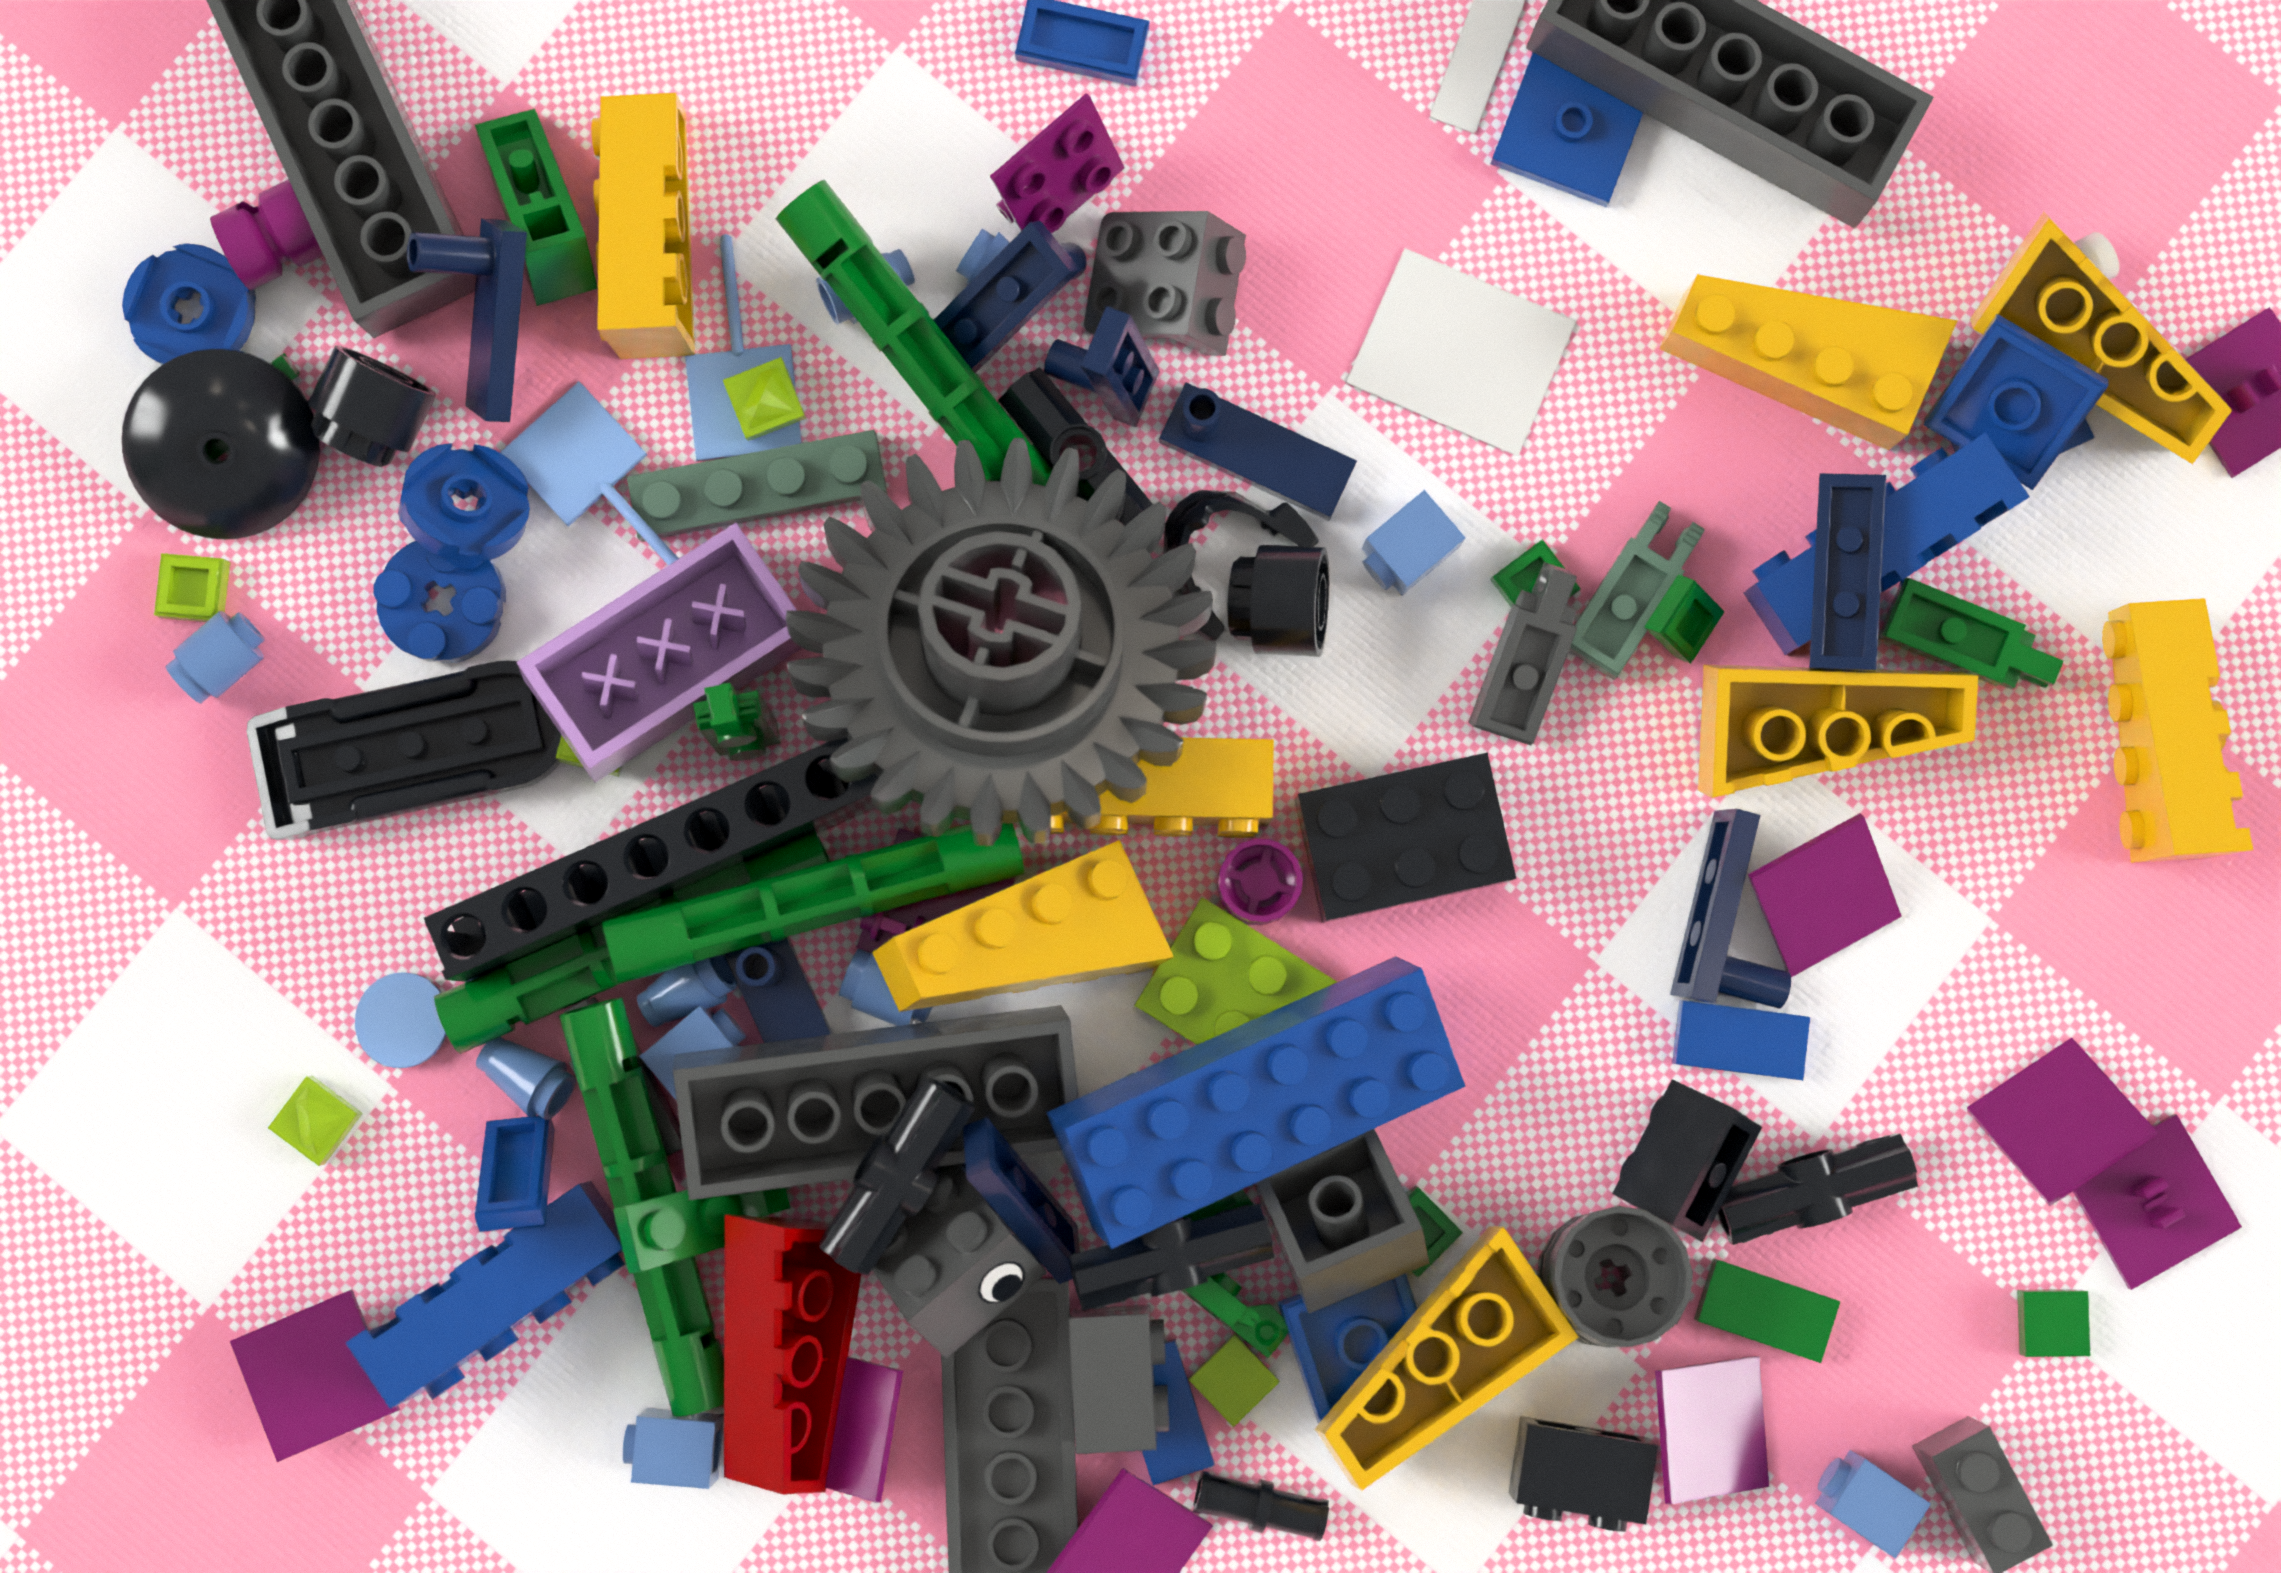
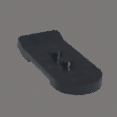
M509 660L471 666L460 672L335 699L323 698L282 707L252 717L247 722L246 729L265 829L270 839L296 840L324 831L531 786L545 779L560 765V762L555 757L562 735L523 680L516 663L517 661Z

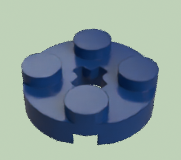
M184 243L172 246L176 250L166 251L158 257L152 254L135 268L124 290L122 309L124 319L129 322L131 334L135 338L133 340L145 355L163 365L175 357L196 350L225 348L240 351L245 345L254 325L256 294L255 290L250 291L243 284L224 255L210 247ZM194 293L201 294L199 304L204 307L202 314L199 318H193L190 323L182 324L183 315L175 310L176 303L179 299L190 301Z
M453 443L437 445L418 455L406 470L398 516L409 534L422 547L435 555L447 558L457 568L473 569L480 566L484 560H491L507 553L522 538L530 511V504L527 498L529 488L521 470L509 458L492 448L474 444L473 451L464 449L452 450ZM455 494L461 499H466L470 495L478 499L476 509L474 511H465L455 507L451 496Z
M414 541L400 549L388 561L384 571L377 576L373 585V594L377 600L376 612L385 634L402 651L428 662L459 663L476 656L492 643L502 624L499 621L503 614V602L506 603V587L500 571L492 560H484L480 566L473 569H461L452 565L447 558L433 554L422 547L417 541ZM436 585L442 589L453 586L457 593L450 599V604L454 610L446 616L437 609L428 612L426 603L431 599L429 591Z

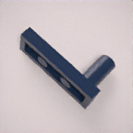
M481 218L480 236L412 232L407 245V261L412 272L476 275L465 406L484 421L510 422L527 232L507 220Z
M1041 221L1030 222L934 319V322L976 374L1070 280H1075L1084 273L1087 265L1085 252L1075 243L1066 242L1059 244Z
M1108 306L1104 310L1088 350L1056 339L1048 351L1044 364L1046 375L1098 394L1114 420L1135 428L1160 373L1131 315Z
M1185 382L1159 437L1160 444L1327 521H1330L1357 463V460L1226 401L1209 389L1198 388Z
M1819 473L1810 670L1877 673L1886 475Z
M1737 808L1714 810L1670 992L1672 996L1697 1002L1716 1003L1717 995L1721 993L1777 1009L1782 1008L1788 999L1792 982L1789 972L1727 955L1761 815Z
M785 937V940L771 941L724 954L764 1043L833 1034L789 937Z
M987 1117L965 1125L963 1127L966 1178L1059 1284L1072 1280L1068 1255L1080 1252L1076 1222Z

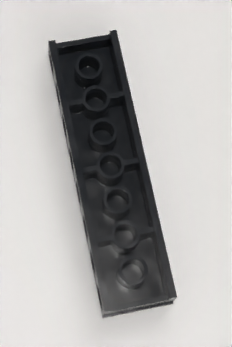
M843 738L827 742L423 918L444 967L442 974L445 980L470 981L601 924L603 920L617 917L816 830L817 833H821L874 810L871 791L879 777L872 773L860 781L844 782L838 778L832 771L830 758L841 746L848 742V739ZM451 924L455 932L448 931Z

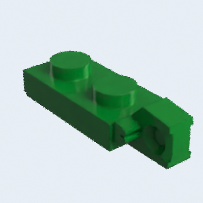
M1907 577L1900 581L1878 635V639L1957 671L1978 675L1979 680L1994 686L2001 685L2010 689L2016 687L2018 679L2043 688H2047L2050 684L2054 685L2064 662L2054 656L2031 648L2036 635L2024 630L2025 624Z
M725 683L704 688L707 701L693 703L697 728L719 756L728 755L731 761L751 760L767 753L766 747L781 744L777 719L758 690L738 694L731 683Z
M786 1187L689 1200L688 1189L615 1208L613 1212L628 1273L632 1274L724 1248L725 1214L766 1216L790 1209L791 1207Z
M1224 1272L1208 1276V1282L1181 1290L1266 1358L1273 1354L1289 1333L1284 1318L1271 1304L1265 1303L1248 1306L1239 1301L1236 1296L1242 1287Z

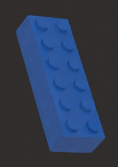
M1395 956L1050 1110L1046 1114L1091 1227L1113 1249L1466 1086L1423 969Z

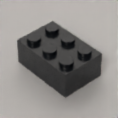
M1488 752L1300 793L1294 799L1322 923L1508 883L1517 879Z

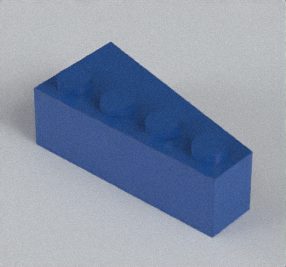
M1986 432L1950 456L1941 447L1909 468L1916 478L1897 491L1890 481L1886 483L1881 593L2030 497ZM1816 529L1805 536L1811 546L1809 549L1792 560L1785 550L1781 551L1752 571L1758 582L1743 592L1784 655L1789 654L1811 640Z
M592 1181L576 1185L548 1204L545 1225L513 1228L503 1236L505 1240L496 1247L490 1245L454 1268L449 1274L451 1279L442 1285L437 1283L395 1308V1315L397 1317L371 1330L365 1329L346 1342V1345L390 1409L425 1391L432 1400L436 1399L465 1378L459 1367L479 1353L485 1362L493 1359L519 1340L513 1331L518 1325L531 1316L535 1317L539 1325L572 1303V1300L566 1293L569 1289L586 1277L594 1287L625 1265V1262L619 1255L623 1252L614 1213Z

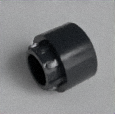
M335 345L308 401V405L317 411L311 423L313 435L346 455L377 467H383L391 464L397 450L410 452L437 394L418 380L379 360L353 349Z
M1261 544L1258 547L1256 557L1240 556L1232 564L1228 586L1227 614L1230 635L1236 640L1252 641L1255 654L1320 657L1324 649L1327 633L1330 596V572L1327 549L1325 547Z

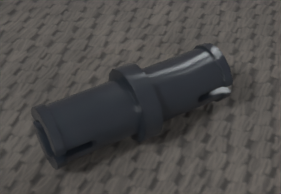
M1202 1471L1196 1487L1193 1512L1248 1523V1529L1258 1533H1263L1265 1528L1309 1537L1314 1541L1320 1542L1328 1520L1329 1500L1323 1498L1320 1500L1274 1489V1482L1259 1479L1257 1485Z

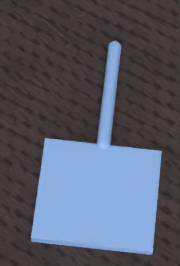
M723 234L720 237V249L731 351L685 356L696 461L722 459L802 443L800 421L748 442L723 383V380L782 357L796 390L791 344L744 349L733 243L731 236L728 234Z
M580 381L500 452L521 470L529 485L568 527L604 495L667 565L679 559L613 487L648 454Z

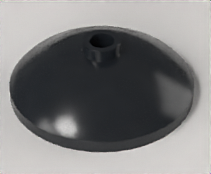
M210 348L188 352L171 359L153 371L136 390L128 405L121 436L122 454L128 476L135 490L148 507L176 528L193 535L211 539H238L257 535L271 529L289 517L305 499L314 482L319 466L321 449L320 440L313 435L311 426L315 414L297 384L286 373L263 358L247 352L225 348ZM214 438L225 441L230 449L229 457L223 461L211 459L205 449L207 441Z

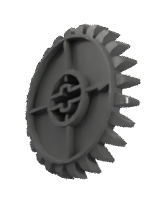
M1013 438L1004 460L1000 481L991 482L986 481L981 461L972 443L969 440L959 441L954 464L955 487L943 491L932 472L917 454L907 457L906 475L910 505L902 510L884 491L870 480L860 485L863 511L872 533L866 538L852 527L830 516L823 523L828 549L835 561L844 568L842 573L807 561H801L798 567L799 580L804 593L815 605L827 610V614L788 610L786 611L785 619L788 634L794 643L809 652L823 654V657L787 662V669L791 686L796 692L811 698L830 697L831 699L806 709L801 714L804 727L808 735L814 740L832 742L843 738L848 739V742L841 746L830 758L832 771L838 778L844 782L860 781L875 773L879 779L871 791L873 808L885 815H890L900 811L912 800L921 805L920 823L922 833L939 837L947 831L955 817L970 820L971 834L975 845L993 846L1000 836L1003 823L1019 822L1023 835L1031 844L1047 842L1051 832V816L1064 812L1068 814L1073 823L1084 830L1100 824L1101 806L1098 796L1107 790L1119 800L1134 803L1146 794L1147 779L1142 770L1137 766L1139 761L1144 760L1155 766H1171L1179 759L1183 751L1184 741L1176 733L1164 727V722L1179 725L1196 722L1203 715L1206 707V692L1176 682L1178 680H1194L1209 673L1215 663L1217 642L1207 640H1180V637L1195 633L1208 622L1212 614L1213 596L1211 591H1201L1172 598L1171 594L1181 589L1193 573L1196 549L1192 543H1188L1172 549L1155 559L1152 558L1150 554L1157 548L1164 533L1166 507L1159 501L1137 515L1126 526L1121 524L1119 519L1122 516L1125 502L1126 473L1119 469H1116L1106 478L1089 501L1079 498V455L1076 449L1067 447L1060 456L1046 486L1032 484L1031 461L1024 438Z

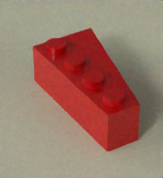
M725 1214L724 1478L782 1495L826 1492L825 1486L862 1273H853L844 1268L820 1249L819 1240L830 1223L812 1219Z

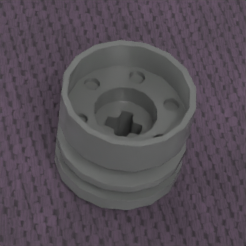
M1616 1206L1573 1217L1555 1230L1539 1255L1537 1276L1579 1338L1576 1339L1578 1342L1587 1345L1616 1348L1633 1347L1656 1341L1678 1323L1690 1301L1693 1270L1686 1246L1668 1223L1643 1209ZM1599 1263L1604 1268L1616 1267L1619 1271L1620 1278L1612 1283L1615 1293L1610 1289H1597L1594 1279L1602 1274Z

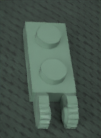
M1658 501L1635 538L1631 537L1626 542L1574 624L1578 628L1569 652L1613 680L1620 675L1646 634L1647 629L1644 626L1677 575L1684 574L1685 570L1681 568L1705 530L1695 522H1692L1689 527L1684 528L1677 538L1675 548L1668 560L1654 552L1648 546L1654 536L1660 533L1668 521V514L1671 511V507L1661 501Z

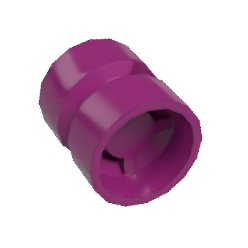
M289 179L259 193L258 206L256 207L242 201L210 217L211 226L222 251L239 279L250 291L282 276L283 263L287 261L301 267L323 256Z
M1254 838L1238 844L1227 854L1218 872L1217 892L1221 905L1230 915L1246 925L1264 926L1278 921L1295 906L1302 892L1303 874L1298 859L1286 846L1272 839Z

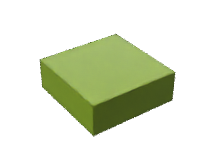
M161 553L154 616L163 619L207 622L219 611L225 613L231 562L224 558Z
M1235 1333L1188 1377V1380L1233 1427L1280 1383L1275 1374Z

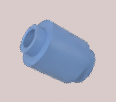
M219 611L173 650L175 658L165 668L173 680L193 700L202 704L211 695L219 698L264 659V655L258 646L265 641V638L242 613L238 612L231 618L223 611Z
M859 948L856 950L842 981L839 996L851 1000V1008L895 1026L913 1024L914 1020L922 1023L926 1022L933 1007L899 1012L873 953Z

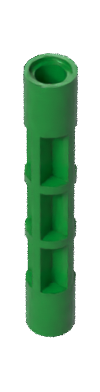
M824 179L817 182L789 203L776 216L775 220L823 281H827L872 338V343L876 348L883 352L929 410L928 413L932 419L940 424L956 446L959 441L969 440L972 443L981 461L986 481H1000L1010 443L1013 438H1024L1031 461L1032 484L1046 486L1053 470L1037 448L1030 444L986 388L982 378L978 373L975 374L930 317L929 311L923 303H919L875 247L871 237L827 181Z
M971 823L949 828L939 837L928 835L861 854L854 853L831 862L770 878L769 876L752 883L603 920L602 926L618 984L677 969V967L686 964H696V961L759 944L785 940V937L848 920L870 917L874 913L945 894L951 895L964 889L970 890L1022 876L1025 873L1024 864L1013 823L1002 824L1000 836L993 846L975 845L971 834Z
M815 830L619 916L678 900L692 899L752 883L769 876L770 878L831 861ZM601 923L434 996V1003L449 1041L455 1050L462 1054L516 1029L515 1023L519 1021L528 1025L620 984H618Z
M617 997L560 1014L559 1019L579 1089L583 1096L614 1209L677 1192L644 1078L643 1068L638 1066L635 1055L638 1054L623 998ZM695 1256L633 1273L672 1415L676 1417L688 1416L723 1405L724 1354L720 1339L715 1338L713 1330L716 1328L711 1314Z

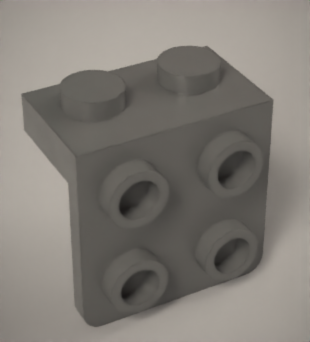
M1209 211L1110 212L1106 214L1100 224L1084 317L1085 330L1093 335L1095 334L1104 310L1108 306L1130 314L1143 338H1173L1204 356H1226L1229 334L1233 331L1236 321L1234 305L1239 275L1246 262V234Z

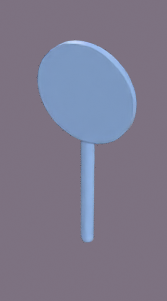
M405 972L386 975L369 986L362 995L355 1013L357 1039L366 1054L374 1061L392 1068L414 1067L426 1062L436 1054L447 1036L434 1003V996L442 993L439 988L423 976Z

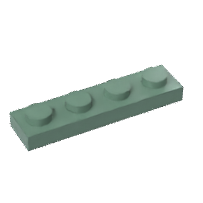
M875 429L627 476L632 508L660 538L862 500L860 485L867 480L876 484L888 495ZM636 531L637 538L641 542H645L642 536Z

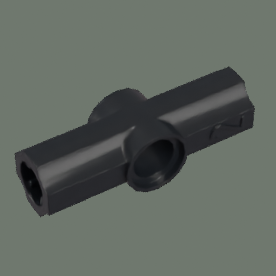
M1040 366L1024 374L1010 385L1008 390L998 399L1000 406L1028 441L1037 448L1052 469L1067 447L1085 445L1095 452L1097 456L1095 463L1089 469L1079 471V498L1089 501L1106 478L1116 469H1119L1126 473L1125 502L1119 522L1126 526L1137 515L1153 505L1107 449L1101 434L1093 427L1088 426Z
M925 1075L921 1083L917 1085V1089L903 1107L901 1114L887 1135L881 1133L866 1151L853 1178L852 1184L855 1186L819 1240L820 1249L844 1268L853 1273L858 1272L868 1276L877 1265L888 1244L891 1243L893 1236L906 1216L914 1217L928 1200L941 1172L940 1163L975 1110L973 1102L945 1082Z
M1900 1133L1883 1135V1137L1864 1141L1833 1152L1832 1149H1826L1798 1156L1778 1164V1170L1735 1183L1732 1185L1717 1215L1729 1243L1732 1245L1741 1242L1745 1243L1760 1236L1770 1235L1797 1225V1228L1802 1229L1832 1222L1853 1213L1852 1207L1918 1187L1917 1169L1911 1151L1905 1144Z
M1260 1203L1215 1213L1214 1216L1192 1221L1191 1217L1172 1221L1113 1249L1108 1245L1068 1255L1071 1274L1082 1311L1095 1310L1118 1302H1124L1129 1298L1150 1293L1151 1297L1187 1289L1208 1282V1276L1275 1258L1271 1233Z

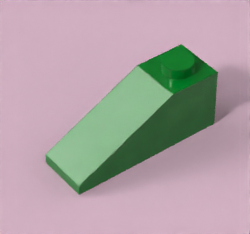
M535 108L475 124L476 133L505 219L527 232L524 274L536 305L540 306L598 289L585 232Z

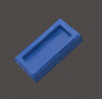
M1027 0L1015 50V60L1137 87L1150 30V21L1057 0Z
M1679 1000L1672 1064L1804 1081L1810 1017Z
M537 1115L534 1117L486 1121L474 1216L479 1232L545 1225L555 1133L552 1118L545 1120Z
M1176 1339L1165 1342V1364L1154 1365L1155 1385H1168L1170 1424L1169 1432H1157L1156 1450L1142 1451L1152 1485L1215 1466Z

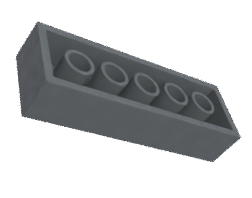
M206 0L353 320L371 337L376 338L475 292L476 275L412 272L408 266L407 245L412 232L464 234L356 1Z
M1548 0L1538 17L1526 49L1854 229H1856L1878 201L1934 98L1932 95L1758 0Z
M1062 1005L675 1054L673 1076L689 1200L854 1178L855 1172L870 1145L881 1133L886 1135L889 1133L901 1114L903 1107L917 1089V1085L921 1083L925 1075L945 1082L973 1102L975 1110L965 1125L987 1117L1019 1156L1060 1151V1146L1046 1112L1079 1098L1070 1018ZM963 1129L939 1166L965 1163Z

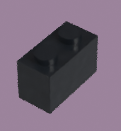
M1672 1079L1664 1095L1654 1104L1650 1113L1649 1124L1637 1147L1624 1161L1620 1170V1179L1612 1194L1637 1209L1650 1212L1668 1223L1671 1227L1703 1242L1762 1127L1733 1107Z
M1520 1416L1508 1493L1516 1503L1524 1504L1523 1514L1544 1520L1562 1521L1563 1511L1588 1515L1587 1524L1604 1530L1626 1532L1628 1522L1647 1524L1658 1445L1645 1436Z

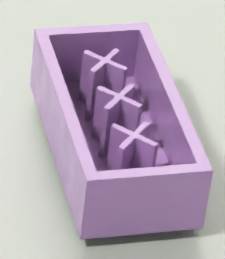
M734 523L516 663L523 680L593 782L596 783L695 719L693 703L707 701L704 688L731 683L734 689L738 691L801 650L802 647L791 639L785 620L786 611L797 610L738 524Z

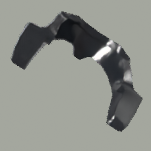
M1198 490L1181 500L1169 514L1165 522L1163 554L1188 544L1191 534L1196 530L1203 529L1209 523L1210 516L1213 513L1224 510L1247 513L1253 516L1260 523V527L1263 530H1267L1273 537L1281 533L1298 546L1314 547L1319 542V539L1308 523L1287 502L1281 503L1273 510H1265L1236 491ZM1192 575L1181 588V596L1201 592V588L1195 585ZM1212 611L1208 622L1198 629L1196 633L1206 640L1216 641L1224 632L1225 626Z

